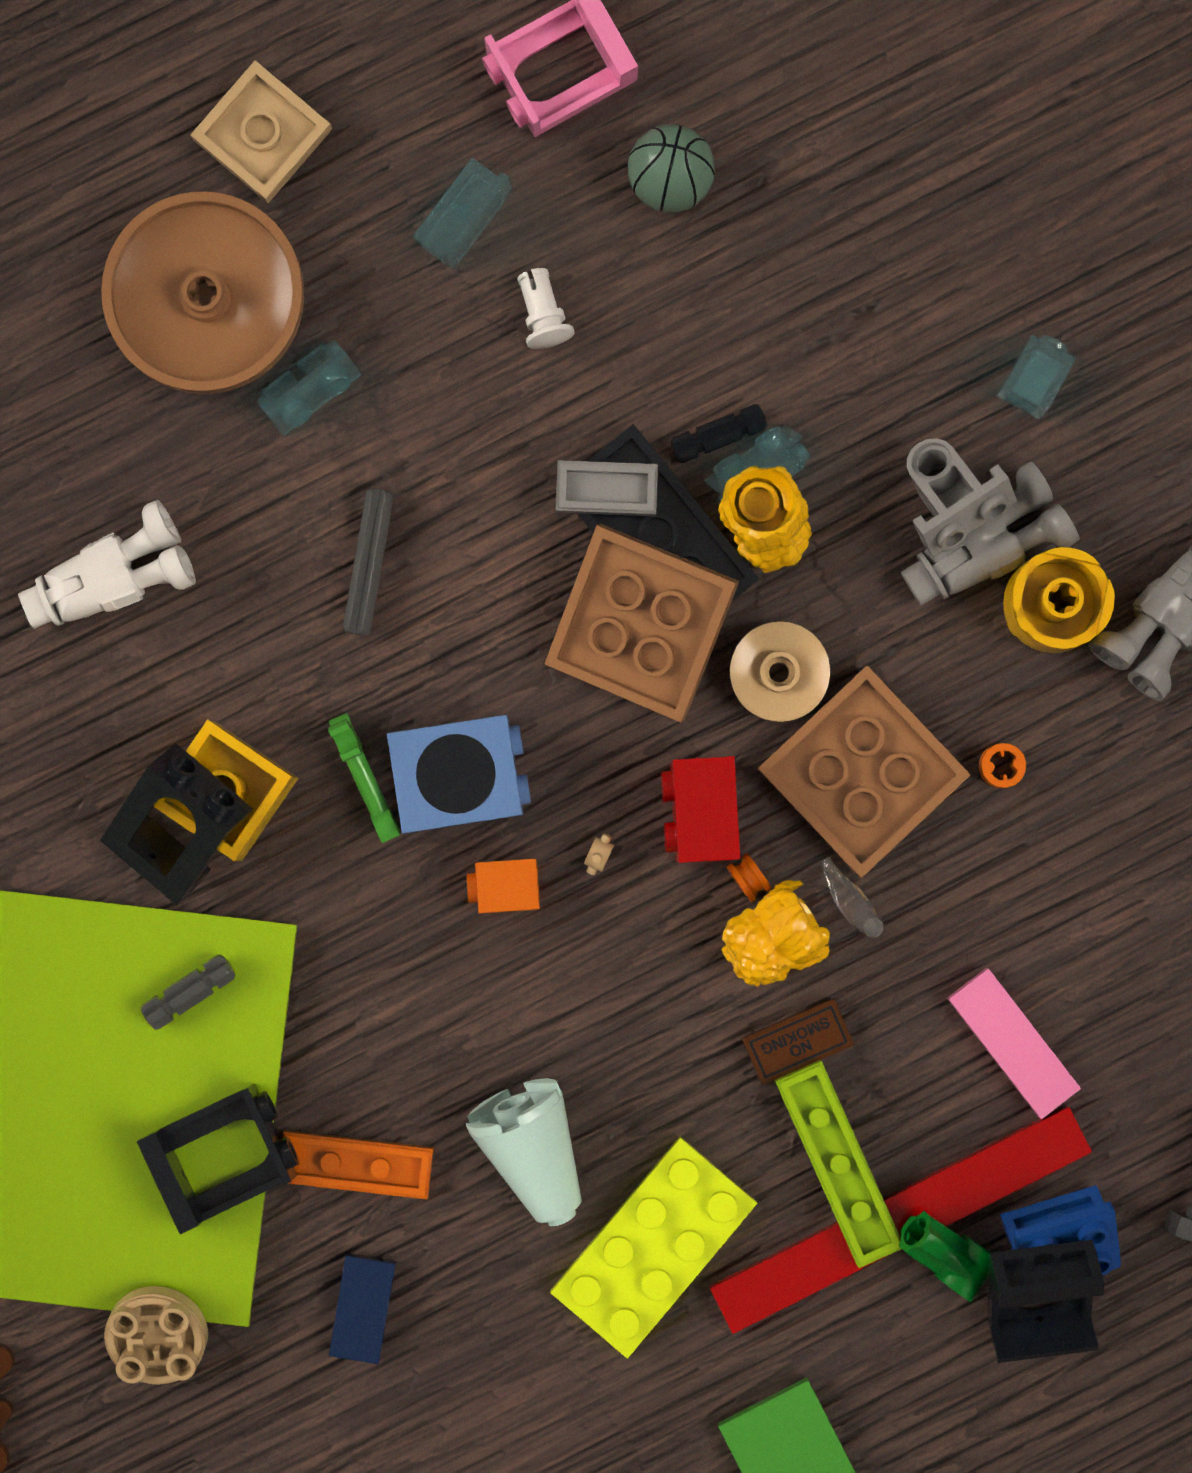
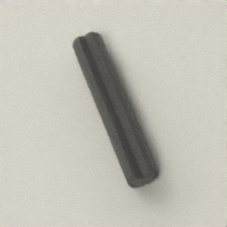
M368 489L365 496L343 624L344 631L349 634L367 636L371 632L394 499L391 492L383 489Z

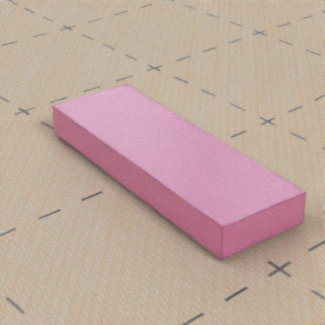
M989 968L982 970L947 997L951 1005L1038 1118L1043 1119L1081 1089Z

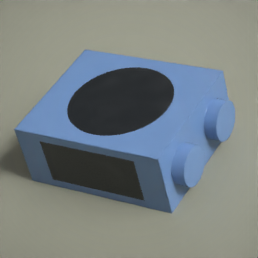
M507 715L387 733L402 834L524 815L522 805L531 804L527 774L517 775L514 756L524 754L519 724L510 726Z

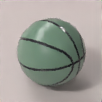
M664 124L650 129L636 141L629 154L628 179L633 192L646 206L658 212L679 213L691 209L706 197L715 178V159L708 143L695 130L684 125Z

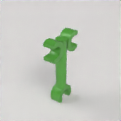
M344 713L329 720L330 726L328 731L335 740L342 761L346 762L370 813L380 841L384 843L400 836L398 823L390 807L387 805L361 748L363 747L362 742L352 726L349 714Z

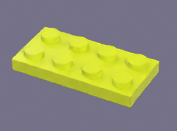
M679 1136L553 1286L550 1293L628 1359L758 1203Z

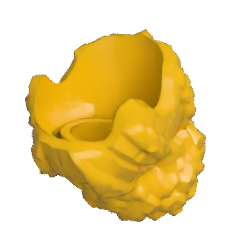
M750 466L726 482L723 498L718 507L720 520L726 528L735 534L734 541L738 544L737 551L741 557H745L754 567H759L764 573L779 570L784 566L796 565L809 545L808 539L812 532L810 523L807 521L809 517L807 501L802 497L797 484L785 467L759 468L758 466Z
M789 879L775 885L774 889L770 890L758 902L754 910L747 908L742 914L728 920L722 936L726 946H723L721 950L726 960L732 963L736 976L742 978L746 984L759 987L760 984L767 985L776 981H784L790 969L803 970L828 957L829 930L826 927H819L808 906L793 892L803 885L800 880L793 881Z

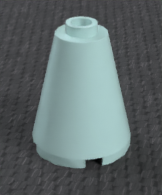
M543 1078L524 1082L523 1084L527 1092L511 1096L509 1090L506 1089L485 1100L469 1113L467 1118L470 1123H466L471 1137L535 1221L539 1223L547 1222L549 1226H558L568 1222L576 1215L575 1209L581 1204L582 1199L563 1093L556 1080Z

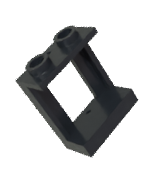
M175 743L146 768L100 841L177 906L205 879L211 870L208 865L232 830L252 812L253 808ZM169 797L176 799L191 811L195 819L196 831L187 847L183 846L148 816L160 798Z
M255 1084L136 1141L180 1235L199 1226L203 1221L282 1183L285 1185L291 1182L297 1176L294 1167L299 1165L300 1162L295 1148L288 1137L280 1139L272 1122L278 1118L276 1108L269 1094L266 1091L259 1093ZM242 1119L254 1120L269 1151L266 1159L258 1166L195 1195L175 1153V1149L234 1121Z
M1093 1240L990 1253L987 1320L997 1363L1098 1350L1099 1346L1091 1319L1092 1303L1094 1296L1104 1295L1105 1283ZM1055 1302L1054 1304L1039 1309H1025L1019 1307L1031 1304Z

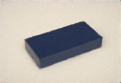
M351 1253L346 1254L329 1356L379 1364L397 1261Z

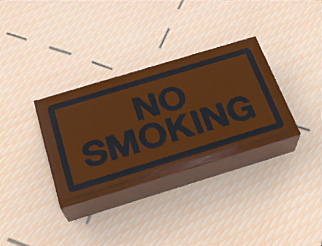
M834 998L742 1037V1041L762 1085L854 1045Z

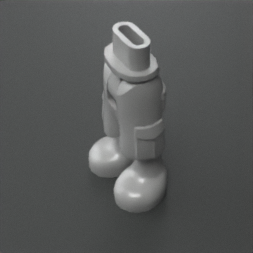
M1030 461L1018 469L1016 474L1017 487L1014 490L1017 502L1011 505L1001 518L993 522L984 523L967 534L965 540L960 545L950 550H943L934 557L931 556L927 549L923 553L920 552L917 555L918 562L900 572L921 606L938 595L945 600L949 598V595L962 592L988 578L996 579L1022 566L1025 563V551L1038 545L1053 543L1059 547H1070L1080 540L1072 520L1059 504H1055L1044 511L1036 520L1015 533L1007 531L1006 527L1011 523L1053 501L1052 491L1046 479L1033 462Z
M1192 546L1161 578H1156L1148 584L1147 588L1134 601L1132 605L1136 619L1131 624L1118 632L1101 631L1088 644L1093 654L1102 662L1118 670H1127L1139 655L1150 635L1155 629H1158L1161 639L1148 655L1134 666L1128 674V680L1141 693L1160 702L1163 701L1171 690L1170 668L1179 650H1192Z

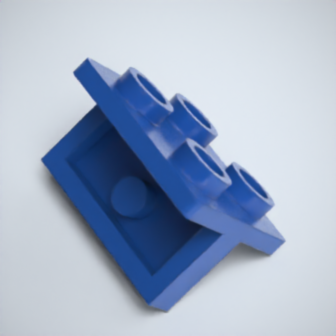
M1097 1185L1000 1214L1002 1226L1012 1250L1093 1240L1103 1276L1121 1266L1115 1210L1111 1202L1103 1201Z

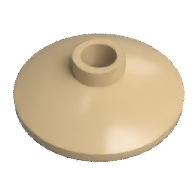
M770 622L751 630L738 643L730 662V681L737 699L749 712L768 721L786 722L808 714L824 697L830 680L829 659L822 643L809 630L790 622ZM782 664L787 668L788 676L785 681L775 682L771 679L769 670L772 665Z

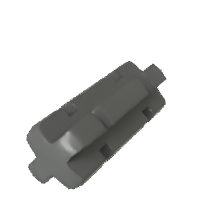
M221 954L216 955L203 964L205 969L201 972L196 968L163 990L165 996L162 998L156 995L141 1006L145 1020L155 1030L160 1029L174 1020L172 1014L175 1012L180 1016L213 994L212 988L217 985L220 989L234 980L236 975L229 961Z

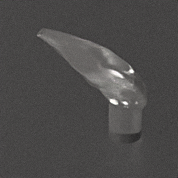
M829 856L821 861L824 876L830 893L841 913L850 924L867 936H881L883 923L877 917L870 900L856 884L838 870Z

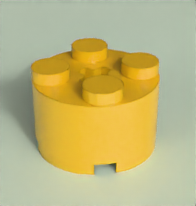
M1059 547L1037 554L1013 573L1004 592L1003 607L1009 631L1021 642L1037 651L1061 653L1088 643L1107 626L1114 609L1115 595L1110 579H1108L1099 562L1093 556L1075 548ZM1057 590L1061 591L1060 599L1068 602V606L1059 611L1054 610V603L1048 599V596L1057 592Z

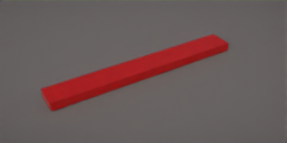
M1066 1105L1048 1114L1043 1119H1038L884 1197L883 1200L901 1238L900 1230L910 1216H917L925 1211L945 1226H948L1092 1153V1150L1070 1107ZM836 1221L709 1287L732 1334L879 1260L858 1268Z

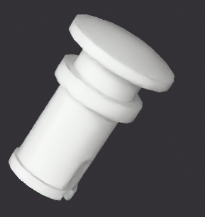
M531 269L534 279L529 278L527 271L523 272L518 276L517 280L521 286L529 314L525 320L528 330L533 331L526 338L527 346L531 349L550 348L572 338L575 334L574 328L569 324H562L565 320L564 311L561 308H557L548 269Z

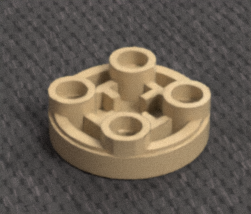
M148 1286L127 1293L116 1303L106 1323L104 1339L107 1352L116 1365V1373L121 1380L132 1384L138 1382L168 1384L178 1380H187L193 1376L207 1345L208 1327L202 1311L189 1297L171 1288Z

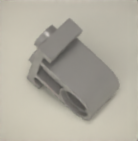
M934 438L919 442L911 449L907 457V469L919 497L934 516L927 522L921 515L912 520L923 545L932 557L943 550L957 547L965 540L967 534L986 522H993L1001 518L1010 506L1017 502L1010 480L998 464L990 469L992 479L981 485L955 449L944 440ZM944 468L940 474L928 476L933 470Z

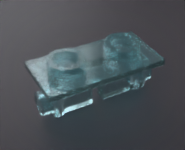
M332 340L327 345L324 342L320 343L316 349L297 363V366L305 374V377L299 382L288 370L269 386L261 390L263 396L256 400V402L283 436L295 427L307 422L316 410L334 396L345 392L350 384L361 376V373L347 353L335 340Z
M787 425L783 428L773 427L759 435L755 440L756 446L741 456L734 454L721 460L713 468L714 474L704 481L720 494L724 491L725 484L730 478L740 474L750 466H758L759 468L783 466L793 476L805 468L804 462L811 457L801 442L793 445L802 439L801 434ZM723 493L717 497L720 503L723 498Z

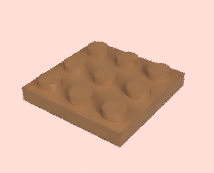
M596 525L544 664L681 723L686 719L739 581L606 525Z
M865 666L757 768L766 780L859 878L867 874L970 776V773L868 666Z

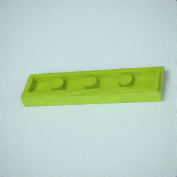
M816 1061L774 1080L857 1267L861 1268L901 1250L899 1247L900 1235L822 1061Z

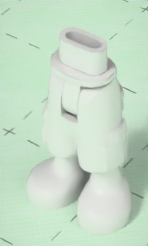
M156 500L144 506L142 510L143 527L128 539L123 541L119 536L111 533L94 543H89L80 550V554L54 567L44 576L37 577L35 579V586L18 593L32 628L36 629L51 621L55 625L60 626L64 622L86 618L104 610L106 612L119 610L122 607L143 600L144 588L153 585L171 584L175 589L184 590L194 585L196 579L192 564L185 550L177 545L181 543V537L162 503ZM167 549L161 552L159 558L135 570L131 569L133 560L159 550Z

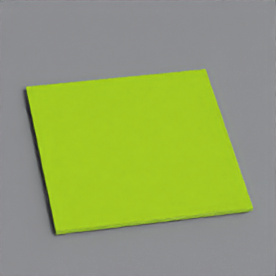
M0 890V1298L112 1311L116 1303L127 1293L142 1287L161 1286L177 1290L189 1297L202 1311L206 1322L249 1327L266 1191L203 1221L199 1226L180 1235L136 1141L252 1084L256 1085L259 1093L266 1091L276 1108L297 924ZM221 954L229 961L236 975L234 980L220 989L217 985L212 988L213 994L180 1016L175 1012L172 1014L174 1020L160 1029L155 1030L145 1020L141 1011V1006L156 995L162 998L165 996L163 990L196 968L201 972L205 969L203 964L216 955ZM249 1119L234 1121L175 1149V1153L195 1195L258 1166L269 1154L255 1121Z

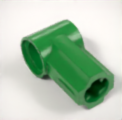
M925 1211L917 1216H910L900 1230L901 1241L899 1247L906 1254L934 1271V1275L969 1302L973 1300L989 1278L990 1252L964 1233L962 1236H959Z

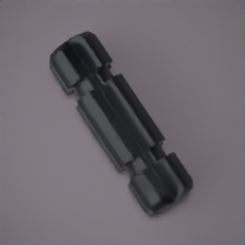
M753 404L741 409L737 416L731 413L696 427L695 433L691 434L689 431L674 436L671 439V446L675 457L679 463H685L697 458L699 452L704 451L707 454L742 440V435L746 433L748 436H752L762 432L767 426L766 417L758 404Z

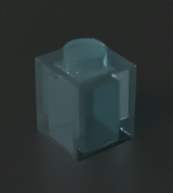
M1031 335L1024 343L996 396L1040 419L1048 412L1076 358L1066 353L1068 347L1059 340L1047 335H1041L1040 339Z

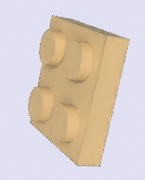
M255 60L190 136L200 147L265 202L269 203L330 133L332 127L327 120Z

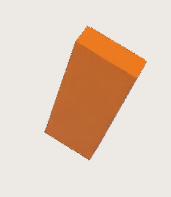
M290 1130L283 1132V1138L288 1137L300 1162L299 1165L294 1167L297 1176L289 1184L428 1199L434 1147Z

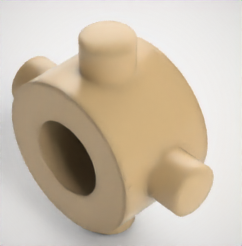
M603 833L601 838H595L584 862L588 866L587 873L595 875L597 870L603 871L614 847V844L610 843L612 839L610 835Z

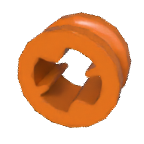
M1000 743L990 746L982 752L978 761V771L986 784L994 788H1008L1022 780L1026 772V760L1019 748L1011 744ZM1005 752L1013 758L1009 766L1014 772L1008 779L1006 774L1000 775L999 780L991 774L994 771L995 765L990 759L995 753H997L998 757H1003Z
M746 852L741 856L742 861L739 865L731 863L726 868L748 900L753 903L757 900L756 895L759 891L769 892L772 887Z

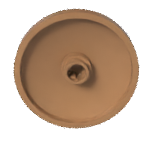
M206 191L189 192L171 196L154 203L133 218L123 229L113 244L105 263L101 286L102 306L108 329L117 346L126 358L143 374L157 383L177 391L193 394H216L238 389L255 381L273 368L283 357L294 340L301 322L304 307V282L299 261L283 231L268 215L254 205L231 195Z

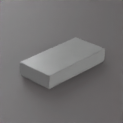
M557 460L556 513L656 516L658 464Z

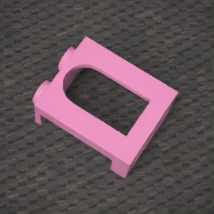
M571 0L497 42L494 41L491 34L484 38L487 55L482 58V62L493 83L497 85L503 81L512 98L508 99L506 104L517 125L521 128L527 124L534 138L637 81L638 65L601 0ZM585 27L607 68L551 99L542 102L528 100L514 76L519 64L528 57Z

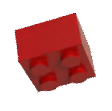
M735 756L672 760L670 762V771H662L661 773L663 803L672 802L673 822L664 823L665 853H675V862L677 863L739 860L740 844Z

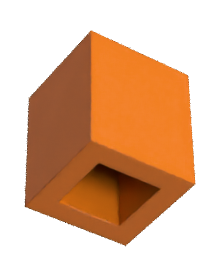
M537 858L475 863L476 873H467L468 902L478 903V913L540 909Z

